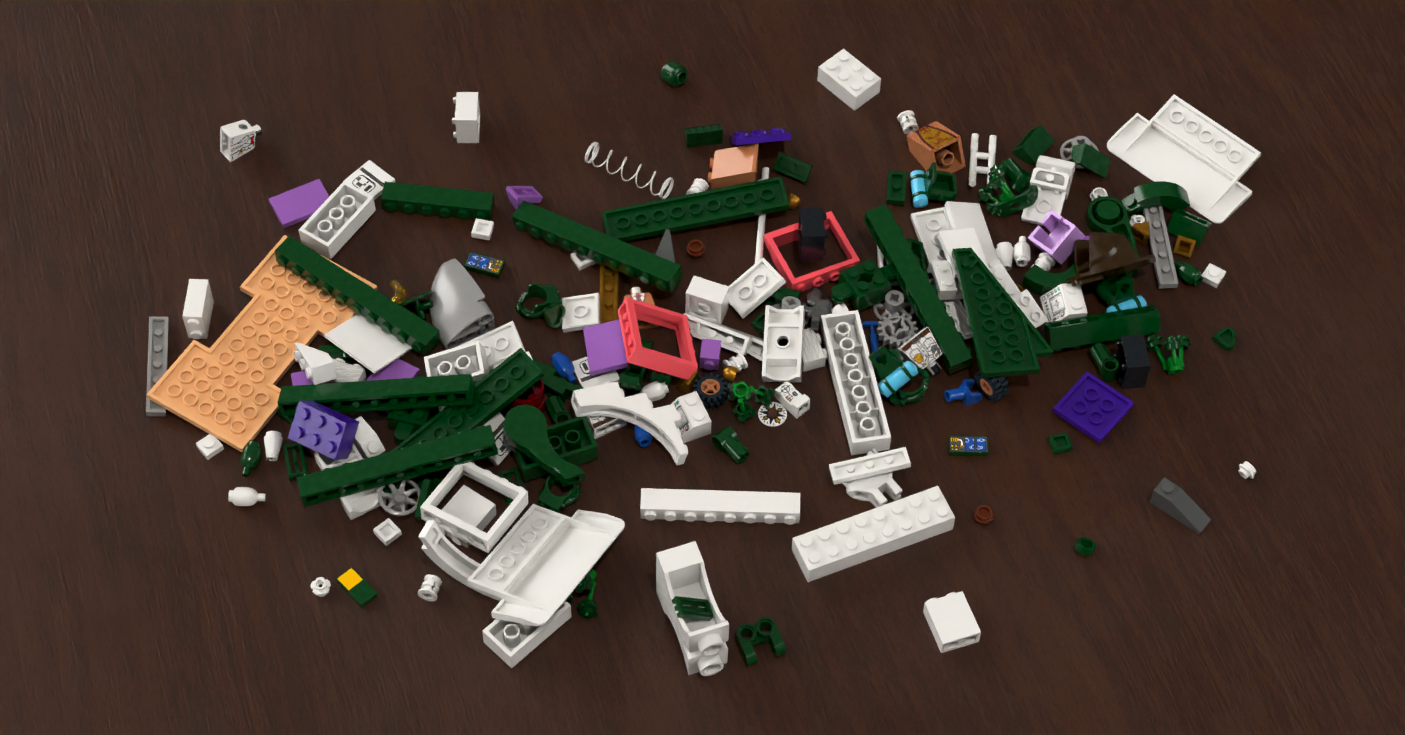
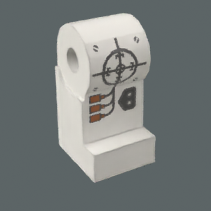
M786 381L775 389V398L796 419L809 410L810 398L805 394L799 393L791 383Z

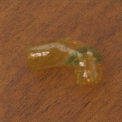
M393 280L390 283V287L395 292L391 300L398 304L405 300L407 292L397 280Z

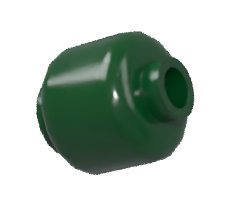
M669 61L661 69V78L664 82L677 87L686 81L687 70L685 66L675 61Z

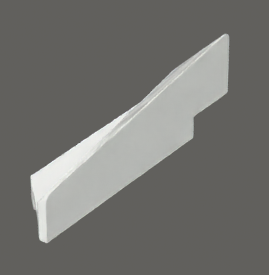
M684 313V315H687L688 324L691 329L690 332L693 337L701 340H721V347L741 353L742 355L748 353L763 361L764 339L690 313Z

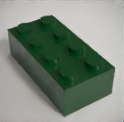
M585 416L576 417L547 427L548 438L553 449L566 461L580 465L598 459V445ZM511 445L512 454L524 482L550 474Z

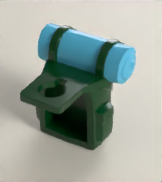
M932 162L925 173L921 170H915L910 173L912 201L915 208L926 207L928 200L953 202L956 198L957 183L955 174L936 170V163Z
M1119 274L1097 282L1096 293L1109 306L1106 309V313L1147 306L1146 300L1141 295L1137 296L1133 290L1132 276L1126 278Z
M881 346L868 357L872 362L876 379L880 380L878 383L879 391L887 398L891 394H895L900 387L909 380H913L914 376L918 374L917 366L911 361L904 362L903 355L897 349L890 348L887 350L884 346ZM883 353L880 357L876 359L878 354Z

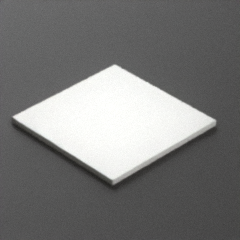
M356 314L324 335L326 339L374 374L412 349L411 346L400 342L391 333L384 332L375 323H370L361 314Z

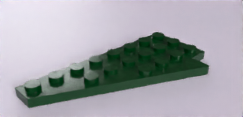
M953 249L952 257L982 378L1039 374L1040 367L1037 357H1050L1053 355V349L973 249Z

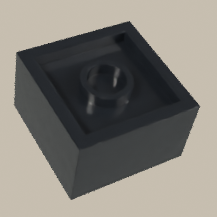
M800 208L798 224L800 261H823V255H826L824 244L825 238H828V231L824 228V220L827 219L826 213H823V208Z
M1144 334L1121 336L1120 341L1116 344L1117 352L1113 355V358L1119 362L1118 384H1121L1122 389L1144 388L1151 367Z

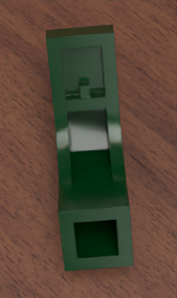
M1166 181L1139 185L1134 188L1135 193L1121 199L1127 209L1128 217L1151 206H1165L1173 213L1178 208L1184 209L1191 206L1187 191L1178 184Z
M1075 263L1062 273H1050L1034 264L1024 275L1022 287L1031 293L1042 296L1058 285L1067 283L1066 279L1077 275Z
M641 339L642 347L654 349V341ZM628 363L629 367H626L619 377V382H622L621 387L640 391L649 369Z

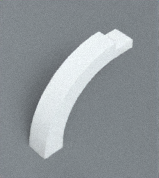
M427 521L418 536L423 543L421 549L447 574L468 586V578L481 564L457 549L445 537L434 521ZM468 586L469 588L490 598H493L498 601L502 600V598L496 597L494 595L488 594L486 592Z

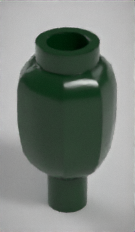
M1179 260L1174 261L1178 275L1185 282L1195 286L1201 284L1203 277L1200 270L1189 263H1181Z
M249 441L242 451L240 463L243 467L242 476L249 477L251 470L256 468L260 461L262 450L260 443L256 441Z

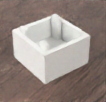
M457 92L456 97H453V103L456 104L455 118H452V124L456 125V132H453V136L457 138V143H479L480 105L478 92Z
M693 276L686 291L685 313L722 324L729 308V286Z

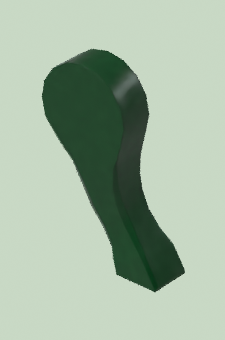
M1109 196L1094 199L1089 204L1086 215V223L1092 232L1124 234L1140 258L1136 250L1135 238L1124 204L1118 199ZM1139 268L1122 273V275L1128 278L1137 272Z
M518 405L506 414L503 430L504 437L510 445L524 453L542 469L555 476L564 487L585 480V472L581 468L563 459L553 449L548 438L546 418L539 409L530 405Z

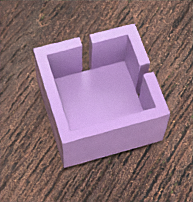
M1051 209L1041 221L1050 234L1048 235L1038 225L1028 239L1039 250L1048 253L1055 261L1062 265L1073 252L1075 241L1083 240L1085 235L1074 224Z

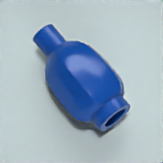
M561 352L553 354L551 357L552 366L557 369L560 377L568 379L572 384L577 381L574 376L575 368L569 357Z
M637 425L634 426L636 441L641 447L649 446L653 435Z

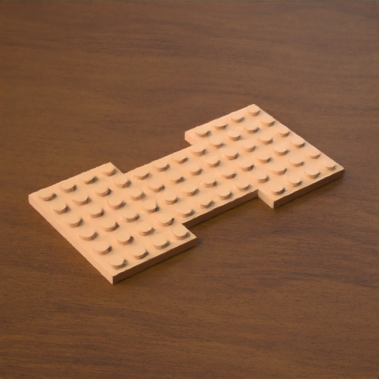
M286 235L281 238L240 286L242 292L253 298L216 342L208 348L193 340L147 393L149 400L240 452L248 445L249 441H253L276 414L279 408L277 402L281 389L275 385L296 361L293 351H296L295 343L298 342L309 346L318 334L324 337L326 333L356 315L345 304H340L331 295L324 294L320 288L310 285L304 278L294 275L290 269L282 267L277 263L275 250L287 238ZM331 261L373 289L378 290L377 285Z

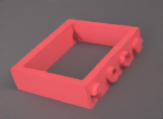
M832 211L826 213L827 219L824 220L825 230L831 229L848 260L795 278L778 249L779 246L798 240L799 222L764 234V247L779 274L785 279L787 288L803 293L813 287H820L830 281H837L840 271L860 263V259Z
M626 297L618 309L627 362L689 380L693 373L697 371L698 363L695 357L687 315ZM637 319L675 330L681 358L642 347Z

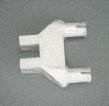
M874 448L872 449V451H869L866 456L877 454L879 452ZM892 472L842 483L850 497L869 501L876 508L887 503L886 497L882 494L883 492H886L894 501L901 498L900 493L902 489L892 479Z

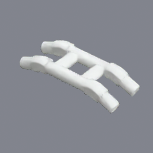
M973 133L971 136L969 185L971 187L976 185L977 173L987 174V184L989 183L990 176L988 173L991 172L990 168L995 165L996 135H990L988 153L978 152L979 134ZM977 159L988 160V167L977 166Z

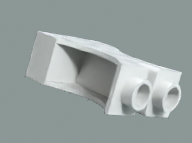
M696 541L657 552L656 593L664 613L669 617L677 634L688 675L700 672L702 676L714 675L721 671L724 664L728 661L726 641L729 639V623L722 616L716 604L707 578L704 561ZM675 596L706 599L709 602L713 618L710 621L678 618L677 613L679 611H675L674 607L676 604L672 603V599Z

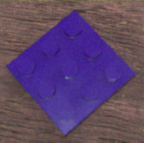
M770 128V132L763 129L752 130V134L738 131L730 136V142L735 145L791 140L790 132L785 131L783 128Z
M1087 371L1053 408V413L1100 444L1133 408L1134 402Z

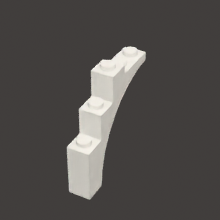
M618 382L573 391L571 404L577 417L608 416L635 424L659 440L671 454L676 465L684 464L688 455V448L681 439V432L678 427L682 418L674 404L653 408L652 401L648 399L646 393L625 397L622 388L620 389Z

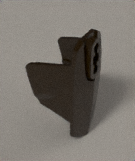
M1092 232L1089 235V240L1075 241L1074 253L1077 275L1066 279L1067 284L1071 283L1072 287L1100 281L1104 278L1156 262V258L1153 254L1139 258L1124 234Z

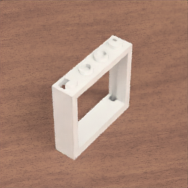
M473 462L455 465L421 505V519L426 522L434 521L438 528L489 553L528 505V491L521 486L510 483L505 478L492 474L487 469L484 470L476 466ZM463 474L513 499L512 503L487 533L437 508V505Z

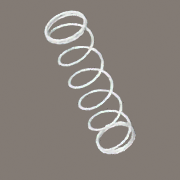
M593 142L589 146L585 154L586 163L592 162L594 167H600L606 163V169L609 174L617 173L621 169L622 180L629 181L635 177L638 188H644L650 183L651 194L659 195L662 200L666 199L670 194L674 184L673 178L666 179L660 192L654 194L652 192V181L657 171H654L652 178L646 185L639 187L637 185V175L642 163L638 166L637 172L630 179L625 180L622 176V171L627 156L624 158L621 167L617 171L610 173L608 171V160L613 150H610L607 159L601 165L596 166L593 160L598 154L599 143ZM593 148L592 158L588 161L589 153ZM670 183V186L666 194L662 197L663 191L667 188V186Z

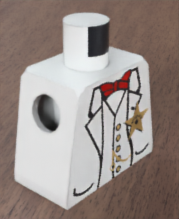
M246 120L221 126L220 152L232 162L251 151L255 147V137L262 134L260 126H251Z

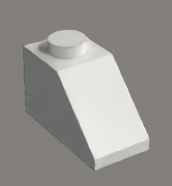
M362 416L356 418L355 420L359 421L353 443L362 458L377 456L386 451L375 431Z

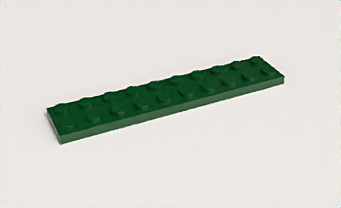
M782 176L602 211L606 235L625 242L661 235L665 233L666 229H669L671 233L787 210L790 207Z
M520 348L474 384L475 393L472 405L445 407L391 451L417 445L421 442L436 440L443 436L458 434L461 431L476 429L544 377L545 374L526 352ZM402 481L392 484L396 489H399ZM386 485L383 490L385 493L391 494L390 488Z

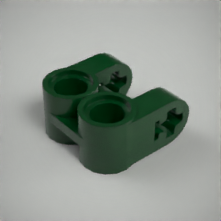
M762 617L755 624L746 623L737 628L736 645L747 667L757 664V656L754 651V647L757 644H769L776 657L786 654L785 644L773 619ZM767 629L769 630V632H763L761 630ZM743 636H749L751 638L744 639Z

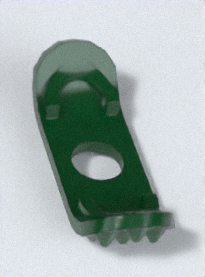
M1031 185L1028 190L1023 191V194L1000 203L988 202L985 206L993 216H1007L1033 205L1038 198V188L1036 185ZM1012 202L1019 203L1015 208L1009 207Z

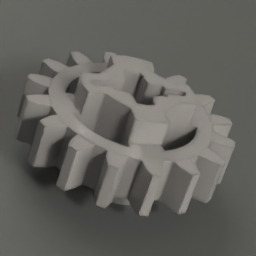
M895 312L893 316L891 313H888V318L882 316V320L878 322L876 332L878 340H883V346L888 344L889 349L893 348V346L898 349L918 333L916 321L912 322L911 316L906 318V313H903L901 316L898 312Z

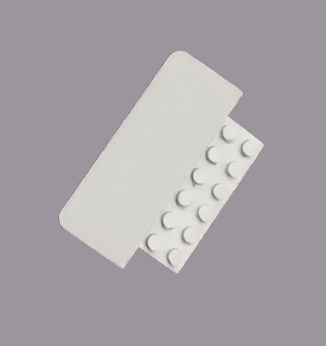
M1175 94L1150 121L1136 113L1107 142L1109 152L1151 181L1172 182L1183 187L1188 194L1191 205L1189 207L1215 224L1223 223L1252 195L1253 191L1238 181L1261 156V152Z
M533 504L468 578V586L502 598L491 612L492 618L531 626L544 625L623 531L625 523L622 519L608 514L579 509L572 517H568Z

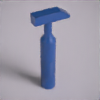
M865 321L862 323V327H870L871 333L869 338L872 353L879 348L877 334L874 332V328L878 327L879 321Z

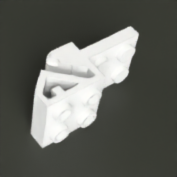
M1039 156L1030 180V186L1036 185L1038 188V198L1033 205L1023 209L1021 221L1043 225L1041 221L1051 209L1061 215L1075 172V162Z
M1001 262L989 269L1035 328L1048 321L1029 291L1026 289L1020 292Z

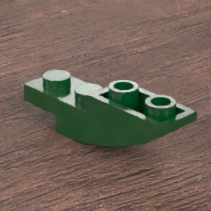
M532 357V360L545 374L542 380L544 382V394L548 397L560 396L564 404L566 399L571 401L574 390L583 389L580 385H574L564 378H558L557 369L551 365H545Z

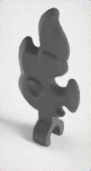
M813 287V290L807 294V303L813 307H808L806 303L800 305L804 306L805 313H808L807 316L812 318L811 330H818L821 315L832 314V301L828 298L825 300L821 299L822 291L817 287Z

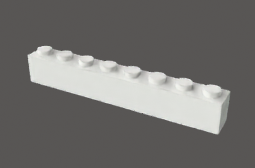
M641 488L640 519L649 521L655 519L667 521L685 520L688 522L695 520L706 522L725 521L727 523L765 522L766 524L785 523L792 525L800 521V493Z

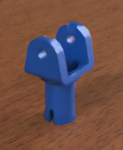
M964 379L959 388L945 390L944 392L947 402L961 399L967 406L979 402L982 399V395L979 392L971 393L970 389L976 384L974 379Z

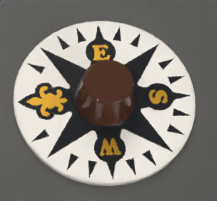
M771 402L769 406H764L763 404L759 408L758 417L764 425L776 427L785 422L787 411L780 403Z

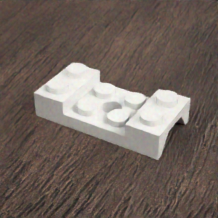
M1000 259L986 260L989 268L1000 263ZM931 261L927 268V273H933L938 298L940 300L963 299L958 279H954L949 261Z
M766 305L762 361L763 382H801L803 329L805 322L804 306H798L795 309H776ZM785 338L788 340V344L780 346L778 341Z
M354 443L352 444L348 459L334 460L319 452L314 453L316 463L321 471L325 468H333L344 463L363 459ZM380 487L339 498L350 520L381 506L378 501ZM382 498L384 504H386V498Z

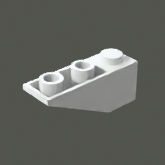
M298 342L295 343L296 351H293L296 362H299L302 371L305 370L307 379H311L314 385L337 379L334 361L328 353Z

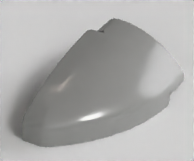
M455 258L444 262L440 266L431 287L430 300L433 301V307L429 308L432 326L440 330V341L445 349L448 350L494 330L495 321L492 311L486 302L482 301L485 299V295L461 263Z

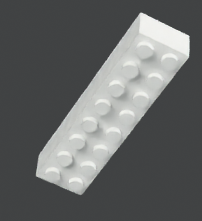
M858 310L821 315L820 332L824 348L827 351V360L851 455L868 453L874 448L877 451L890 450L891 434L872 362L868 358L870 354Z
M935 486L796 536L792 539V552L807 582L953 530L955 516L940 488Z

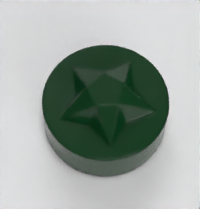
M1080 537L1075 544V549L1082 555L1091 556L1096 549V544L1089 538Z

